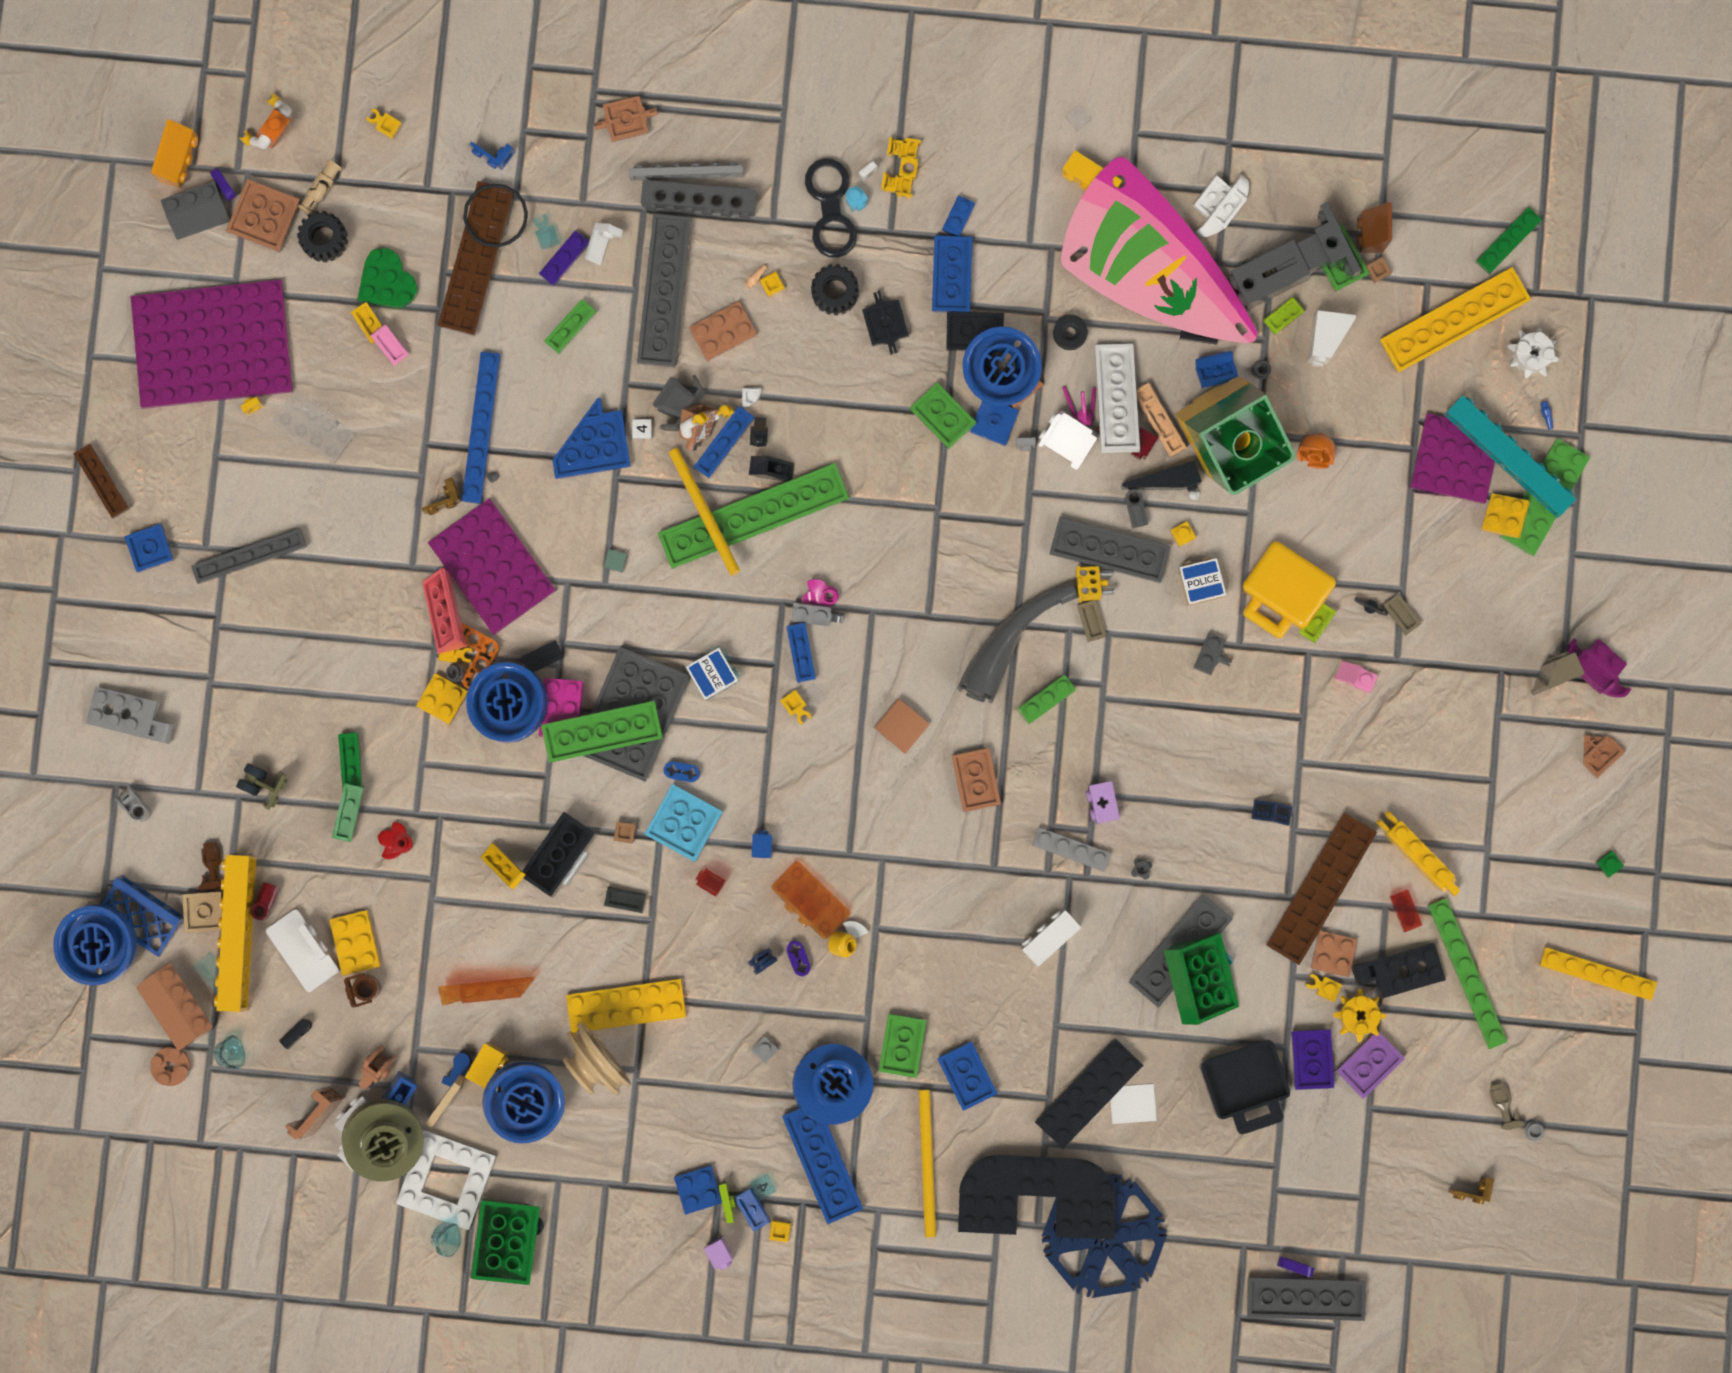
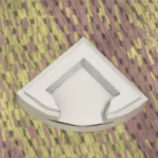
M742 388V408L750 407L758 401L761 395V388Z
M847 921L843 923L847 933L852 934L855 938L868 933L867 929L858 922Z

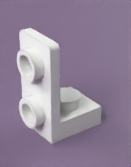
M595 223L585 259L596 265H601L608 239L612 240L613 237L621 238L623 230L611 224Z

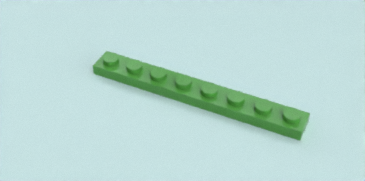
M1447 898L1428 905V909L1487 1048L1492 1049L1506 1043V1037Z

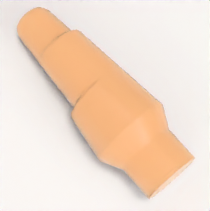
M762 265L751 274L745 286L751 289L753 285H756L767 269V266Z

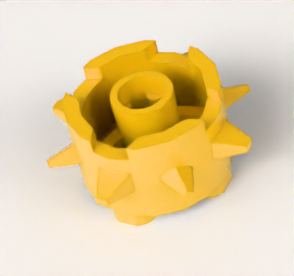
M1358 989L1355 997L1347 998L1341 995L1340 999L1343 1005L1340 1007V1011L1333 1013V1017L1340 1019V1023L1343 1026L1340 1034L1343 1035L1347 1032L1355 1034L1357 1042L1362 1041L1364 1034L1372 1033L1378 1036L1379 1032L1376 1027L1380 1020L1387 1016L1381 1013L1377 1006L1380 998L1378 996L1372 999L1365 997L1362 989ZM1357 1011L1364 1013V1014L1362 1015V1016H1363V1020H1362V1019H1359V1020L1356 1019V1017L1358 1016L1357 1013H1356Z

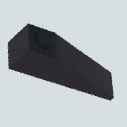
M1194 460L1122 483L1121 489H1187L1189 492L1198 489V485L1202 483Z

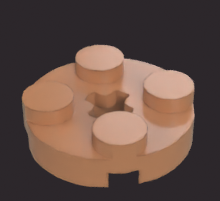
M174 1047L161 1049L151 1059L152 1076L161 1085L175 1086L182 1083L187 1078L191 1068L188 1055L182 1050L178 1052ZM169 1061L170 1063H175L173 1072L166 1069L167 1062Z

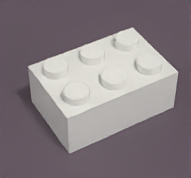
M1058 910L1050 918L1052 920L1051 923L1048 925L1046 923L1036 930L1038 934L1034 938L1030 936L1022 943L1024 947L1021 950L1036 967H1039L1081 928L1066 910L1063 912Z

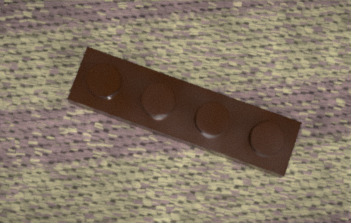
M88 444L73 453L111 518L114 519L128 511L130 508L92 445Z

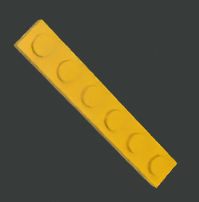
M1544 947L1539 963L1541 967L1650 1001L1653 999L1657 985L1655 981Z

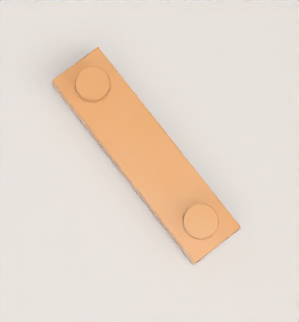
M1148 382L1136 389L1137 402L1169 457L1171 458L1187 449L1150 383Z

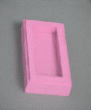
M386 324L370 335L394 366L409 355Z

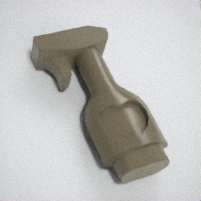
M1504 1082L1491 1085V1091L1489 1092L1495 1108L1501 1111L1504 1121L1501 1124V1129L1511 1130L1525 1126L1524 1121L1518 1118L1516 1112L1513 1113L1514 1121H1511L1508 1110L1511 1104L1508 1086L1505 1087Z

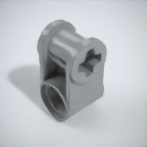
M128 786L127 790L120 797L114 799L134 820L144 822L151 816L150 808L131 786ZM142 807L144 813L141 817H138L137 810Z

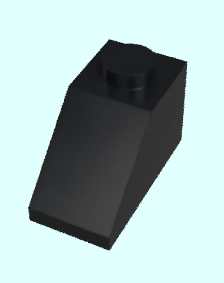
M751 456L749 475L762 479L788 482L792 480L794 463L770 456Z

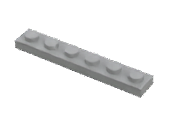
M711 163L709 166L691 164L690 167H682L680 164H674L671 167L653 165L652 168L638 165L629 168L630 181L744 177L743 165H739V163H728V166H720L718 163Z

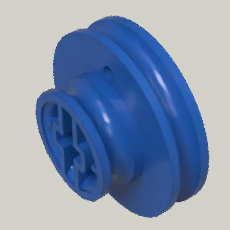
M1001 326L984 330L973 338L966 348L962 362L964 379L969 389L982 401L997 406L1012 405L1030 395L1040 379L1042 366L1039 351L1026 334L1011 327ZM1015 341L1020 342L1019 347L1014 346ZM1002 352L1000 356L995 355L993 358L991 357L993 353ZM1007 353H1009L1011 357L1005 364L1009 367L1006 372L1001 370L998 376L993 378L992 375L997 369V366L994 365L995 361L998 359L1002 362ZM988 359L991 360L989 365L992 366L989 372L987 369ZM1013 361H1015V370H1014V372H1012L1013 369H1014V367L1011 365V364L1013 363ZM1011 374L1009 378L1001 380L1003 375L1008 377Z
M507 662L497 663L482 670L472 681L466 698L467 713L477 731L489 739L504 743L524 740L536 732L546 716L548 706L547 693L539 677L528 668ZM508 674V679H503V675ZM510 699L513 700V703H512V704H508V708H507V707H506V703H509V702H510Z
M93 904L78 908L63 918L55 932L53 949L59 967L69 978L84 985H102L119 978L129 969L135 958L137 940L133 926L124 914L107 905ZM97 968L102 969L101 974L97 973Z
M839 1044L823 1045L807 1053L798 1063L792 1080L793 1095L798 1107L810 1119L821 1124L838 1125L853 1120L867 1107L873 1092V1076L866 1060L857 1051ZM811 1063L816 1064L815 1069L810 1068ZM832 1069H839V1070H841V1072H835V1073H834V1072L831 1071V1070H832ZM825 1074L830 1080L837 1078L839 1082L836 1085L846 1094H843L837 1088L830 1090L829 1086L831 1083L823 1075ZM844 1074H846L849 1079V1086L845 1083L847 1081V1078Z
M531 1061L513 1062L500 1068L489 1079L482 1098L483 1111L493 1131L503 1139L514 1143H531L550 1134L560 1122L565 1104L562 1087L554 1074L543 1065Z

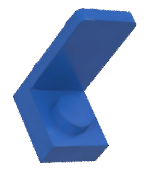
M471 142L469 144L472 149L471 152L478 158L484 157L488 160L486 163L493 169L499 168L503 170L515 154L514 149L506 144L505 147H501L496 153L497 157L494 158L475 143Z

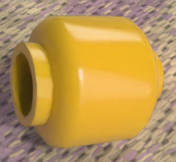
M834 932L828 941L829 952L834 956L842 958L850 957L857 948L855 937L846 932Z

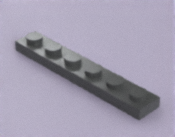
M297 529L191 565L197 584H201L307 548L302 530Z

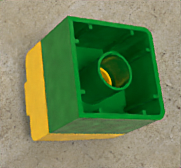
M1236 377L1220 387L1212 388L1192 400L1193 403L1176 413V417L1208 477L1231 495L1241 493L1295 459V452L1267 395L1242 377Z

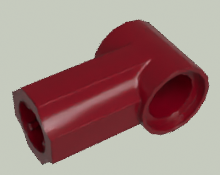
M266 882L263 883L256 902L250 911L254 919L265 921L270 917L271 909L280 888ZM259 907H264L265 914L262 917H258L256 914Z

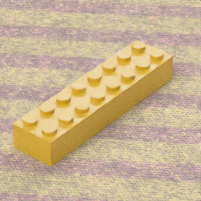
M226 855V859L222 861V870L225 871V876L221 880V890H224L223 898L220 899L222 917L219 918V929H221V937H218L217 946L220 948V956H217L216 966L219 968V976L217 975L215 978V986L218 987V993L214 997V1006L217 1007L216 1011H248L253 917L250 911L254 905L257 857Z

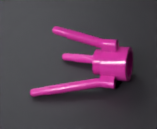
M1063 386L1062 389L1073 418L1086 426H1092V421H1095L1096 388H1092L1090 414L1089 410H1086L1085 393L1081 391L1082 411H1078L1077 415L1066 387Z

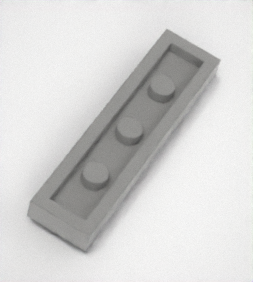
M1038 827L1032 843L1034 847L1105 872L1111 855L1109 852Z

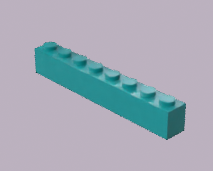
M1462 395L1444 416L1550 513L1559 518L1576 500L1574 493L1569 488H1564L1559 484L1560 480L1555 475L1547 473L1542 463L1539 461L1535 462L1531 458L1530 452L1524 448L1521 449L1512 436H1507L1502 432L1503 428L1498 423L1490 421L1485 411L1478 410L1474 406L1475 403L1472 399Z

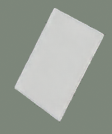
M1154 1084L1123 1086L1110 1100L1112 1124L1157 1121Z

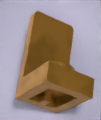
M452 478L445 479L446 485L443 486L446 497L450 496V498L422 507L423 513L433 515L438 513L441 508L451 509L461 502Z
M1483 1176V1179L1479 1180V1195L1449 1189L1448 1193L1453 1194L1455 1199L1465 1200V1197L1473 1198L1472 1202L1484 1204V1201L1490 1202L1494 1179Z

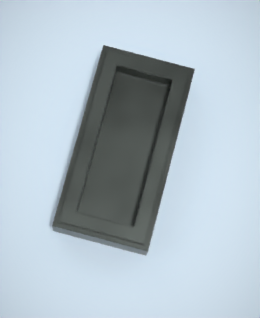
M608 887L604 906L642 913L646 894Z

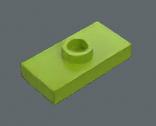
M1292 297L1266 317L1263 322L1276 335L1302 315L1305 310Z
M726 1182L719 1185V1191L726 1223L729 1224L735 1221L732 1209L735 1207L734 1197L729 1195Z

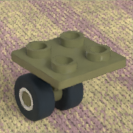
M247 763L244 772L248 775L245 780L239 779L236 787L254 796H257L260 791L256 784L269 790L263 807L268 810L271 807L274 808L279 799L277 797L279 790H283L287 783L286 775L279 771L273 785L269 786L258 780H265L268 772Z

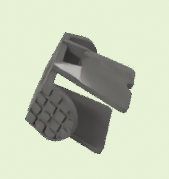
M696 375L692 376L698 387L695 395L691 394L674 377H670L655 399L653 406L658 408L657 410L660 413L678 419L676 424L660 425L661 430L679 431L682 409L700 404L705 391Z

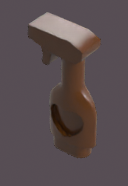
M217 842L203 843V849H201L202 862L209 870L210 882H207L206 876L202 875V883L199 885V890L218 889L221 887V882L217 881L216 869L221 862L220 847H218Z

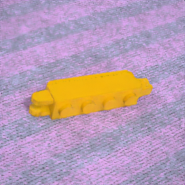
M1386 811L1384 813L1386 818L1394 825L1389 829L1382 820L1378 819L1376 821L1377 825L1385 832L1386 838L1436 889L1443 892L1447 890L1452 896H1456L1461 890L1454 884L1457 881L1454 878L1455 875L1401 820L1398 821L1393 814Z

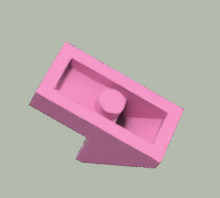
M1341 661L1334 679L1371 693L1378 675L1362 669L1360 665Z

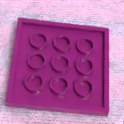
M1426 413L1410 488L1486 504L1495 461L1449 419Z

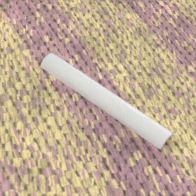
M585 852L563 883L564 885L568 886L588 857V853Z

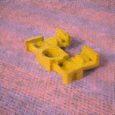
M889 137L887 156L892 157V154L899 155L898 158H901L899 177L897 175L890 177L886 172L883 173L881 191L892 193L899 191L896 192L897 197L902 198V196H905L907 199L913 197V194H910L912 180H916L918 167L916 155L918 145H921L920 140L905 138L903 143L901 140ZM912 164L914 167L913 172L906 173L903 170L904 165Z

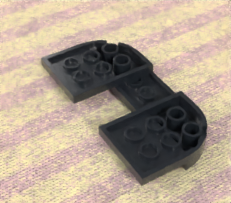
M992 1155L976 1161L969 1167L962 1178L959 1188L958 1232L1017 1235L1018 1195L1057 1197L1055 1237L1114 1240L1115 1189L1107 1173L1093 1162L1075 1158Z

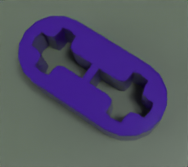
M218 167L209 171L228 201L237 197Z
M792 941L786 949L795 974L806 976L810 972L811 966L805 949L800 942ZM793 944L801 948L798 951L799 958H796L795 953H790ZM801 959L803 965L807 964L808 968L805 969V973L797 971V967H799L797 960Z
M1279 1256L1277 1266L1308 1277L1313 1276L1315 1269L1309 1265Z

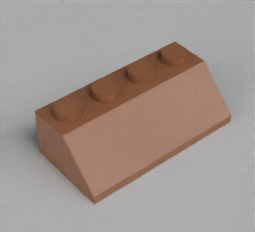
M171 963L153 973L136 987L178 1052L212 1031V1025Z

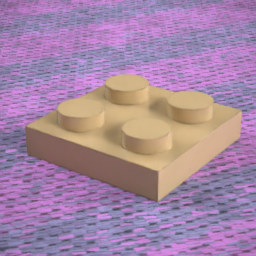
M222 892L182 895L184 933L221 931L219 929V918L222 917V909H220V899L223 898Z

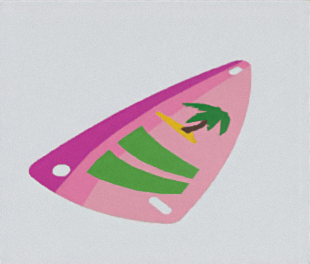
M1124 157L1113 159L1095 177L1074 210L1062 248L1061 263L1063 267L1112 301L1159 323L1215 339L1241 343H1252L1255 341L1257 330L1232 286L1198 237L1165 197L1128 159ZM1117 175H1122L1126 180L1122 188H1116L1113 185V178ZM1082 246H1086L1088 248L1087 253L1076 262H1072L1070 256ZM1237 323H1242L1248 330L1243 336L1235 327Z

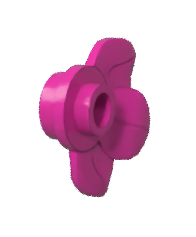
M811 579L807 581L810 591L801 599V602L831 606L838 601L839 593L836 588L827 586L823 580ZM831 592L833 597L827 598L826 593Z

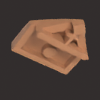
M1584 735L1583 765L1598 779L1626 751L1609 736L1591 737Z

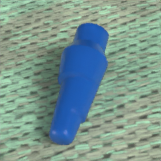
M1548 401L1541 402L1540 411L1545 419L1548 430H1552L1551 407L1548 405Z

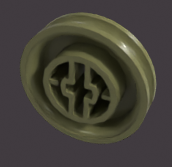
M391 1099L372 1100L359 1106L348 1117L342 1131V1148L349 1166L360 1176L373 1181H390L405 1175L418 1162L423 1150L424 1138L418 1118L409 1107ZM410 1127L411 1131L405 1132V1128ZM385 1140L386 1145H382L380 1141Z

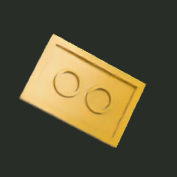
M368 910L329 919L342 976L381 967Z

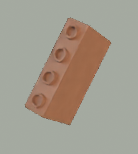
M330 1086L316 1089L311 1094V1097L319 1103L305 1121L298 1120L288 1123L285 1126L288 1129L287 1133L294 1139H303L315 1135L344 1098Z

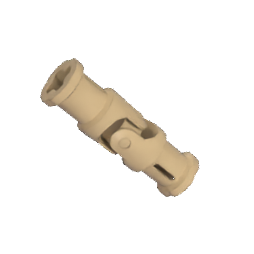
M329 159L326 161L327 165L322 173L317 175L311 188L306 192L307 196L301 205L297 206L306 214L313 215L312 211L323 200V195L327 193L334 183L333 179L338 171L342 170L339 165Z

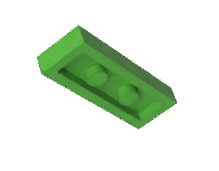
M581 299L544 342L556 353L560 354L597 313L596 310Z

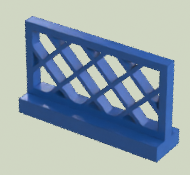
M125 876L116 877L102 905H112L113 908L117 909L116 904L125 903L127 914L124 915L128 916L134 931L135 928L144 927L146 938L140 939L136 936L137 943L157 957H160L179 925L183 923L184 915ZM116 889L123 893V901L115 902L114 893ZM136 901L139 904L140 911L131 913L129 902ZM151 911L154 913L156 922L147 923L145 912ZM141 913L143 924L134 926L132 915ZM167 922L173 926L169 933L163 934L161 923ZM157 924L159 935L150 936L148 926ZM160 937L161 946L159 950L152 947L151 939Z

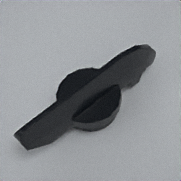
M1355 597L1354 601L1364 606L1365 612L1369 614L1376 612L1379 615L1388 616L1384 610L1378 608L1376 601H1364Z

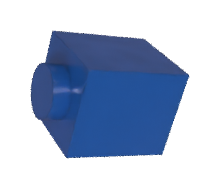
M757 831V834L752 835V858H772L773 835H768L769 831Z

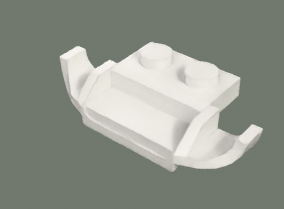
M1239 174L1235 183L1229 186L1217 175L1212 178L1192 205L1206 217L1203 225L1195 231L1200 238L1216 234L1227 227L1247 200L1249 192L1248 179Z

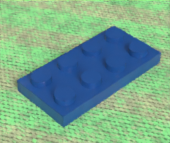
M934 237L932 312H970L972 237Z

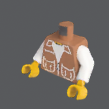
M702 403L682 409L679 436L687 440L686 448L693 451L697 450L698 442L709 438L714 421L720 419L721 415L727 418L734 411L729 405H722L717 410Z

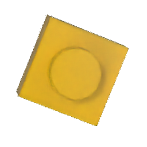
M258 397L247 398L243 401L244 404L240 406L247 416L264 407Z
M1187 521L1170 530L1178 547L1196 539Z

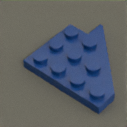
M601 398L595 400L552 460L556 480L631 467L622 410L603 413Z

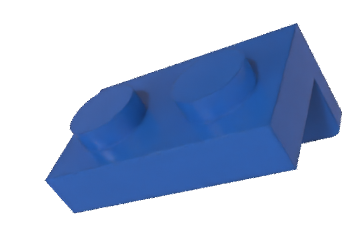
M1232 351L1203 356L1195 360V371L1201 388L1226 383L1238 377Z

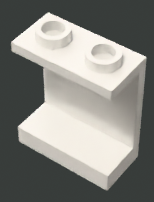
M1061 410L1058 414H1053L1049 420L1051 426L1048 430L1044 429L1041 433L1039 446L1042 447L1045 444L1073 462L1071 466L1078 469L1100 434Z

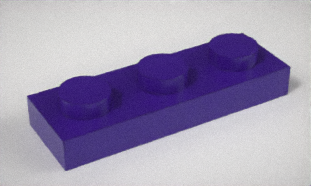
M575 230L543 267L539 275L554 287L586 250L589 241Z

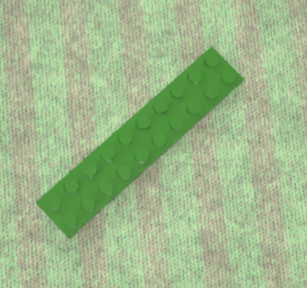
M834 463L711 513L727 545L730 547L849 499V496ZM701 517L658 533L671 569L718 551Z

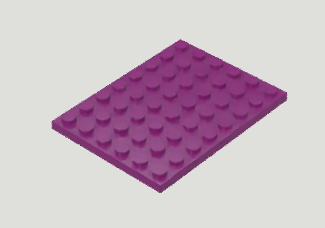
M282 280L130 296L140 407L142 409L293 393Z

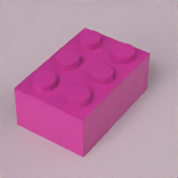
M544 678L543 685L547 693L548 706L546 716L541 725L581 717L584 682ZM540 726L538 735L540 737H543L542 729Z

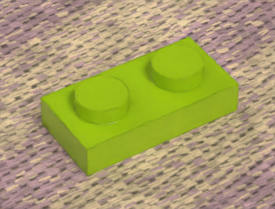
M1323 604L1309 626L1304 630H1300L1299 634L1316 644L1337 612Z

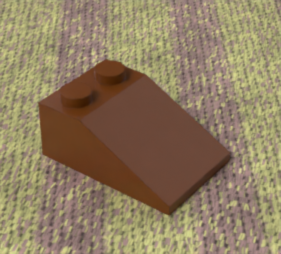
M1392 202L1365 210L1361 213L1360 217H1357V229H1360V236H1357V247H1360V253H1383L1392 241Z

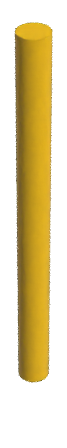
M679 448L672 449L668 454L730 576L738 574L741 570Z
M918 1090L925 1237H936L930 1090Z

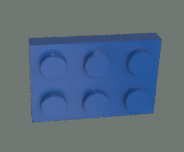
M972 1041L937 1058L963 1111L998 1094Z

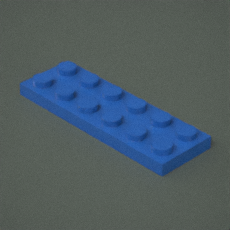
M800 1108L783 1115L782 1118L827 1225L863 1210L829 1126L810 1119Z

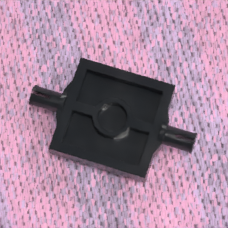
M881 291L874 292L876 304L862 309L872 347L881 344L888 345L890 355H893V350L894 354H897L895 342L909 337L899 299L883 302Z

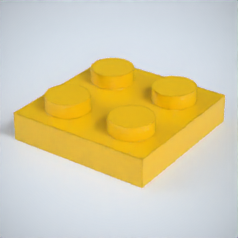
M1492 493L1481 528L1482 531L1520 539L1530 502Z
M434 673L416 706L450 725L464 702L468 691Z

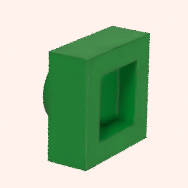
M1610 851L1595 862L1607 878L1624 867L1613 851Z

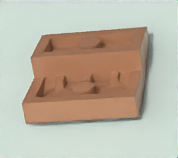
M898 698L874 728L906 754L930 724Z

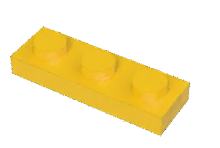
M491 843L480 857L513 890L526 875L494 843Z

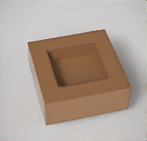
M1383 257L1366 266L1374 284L1392 274Z
M616 822L613 841L633 844L636 825Z

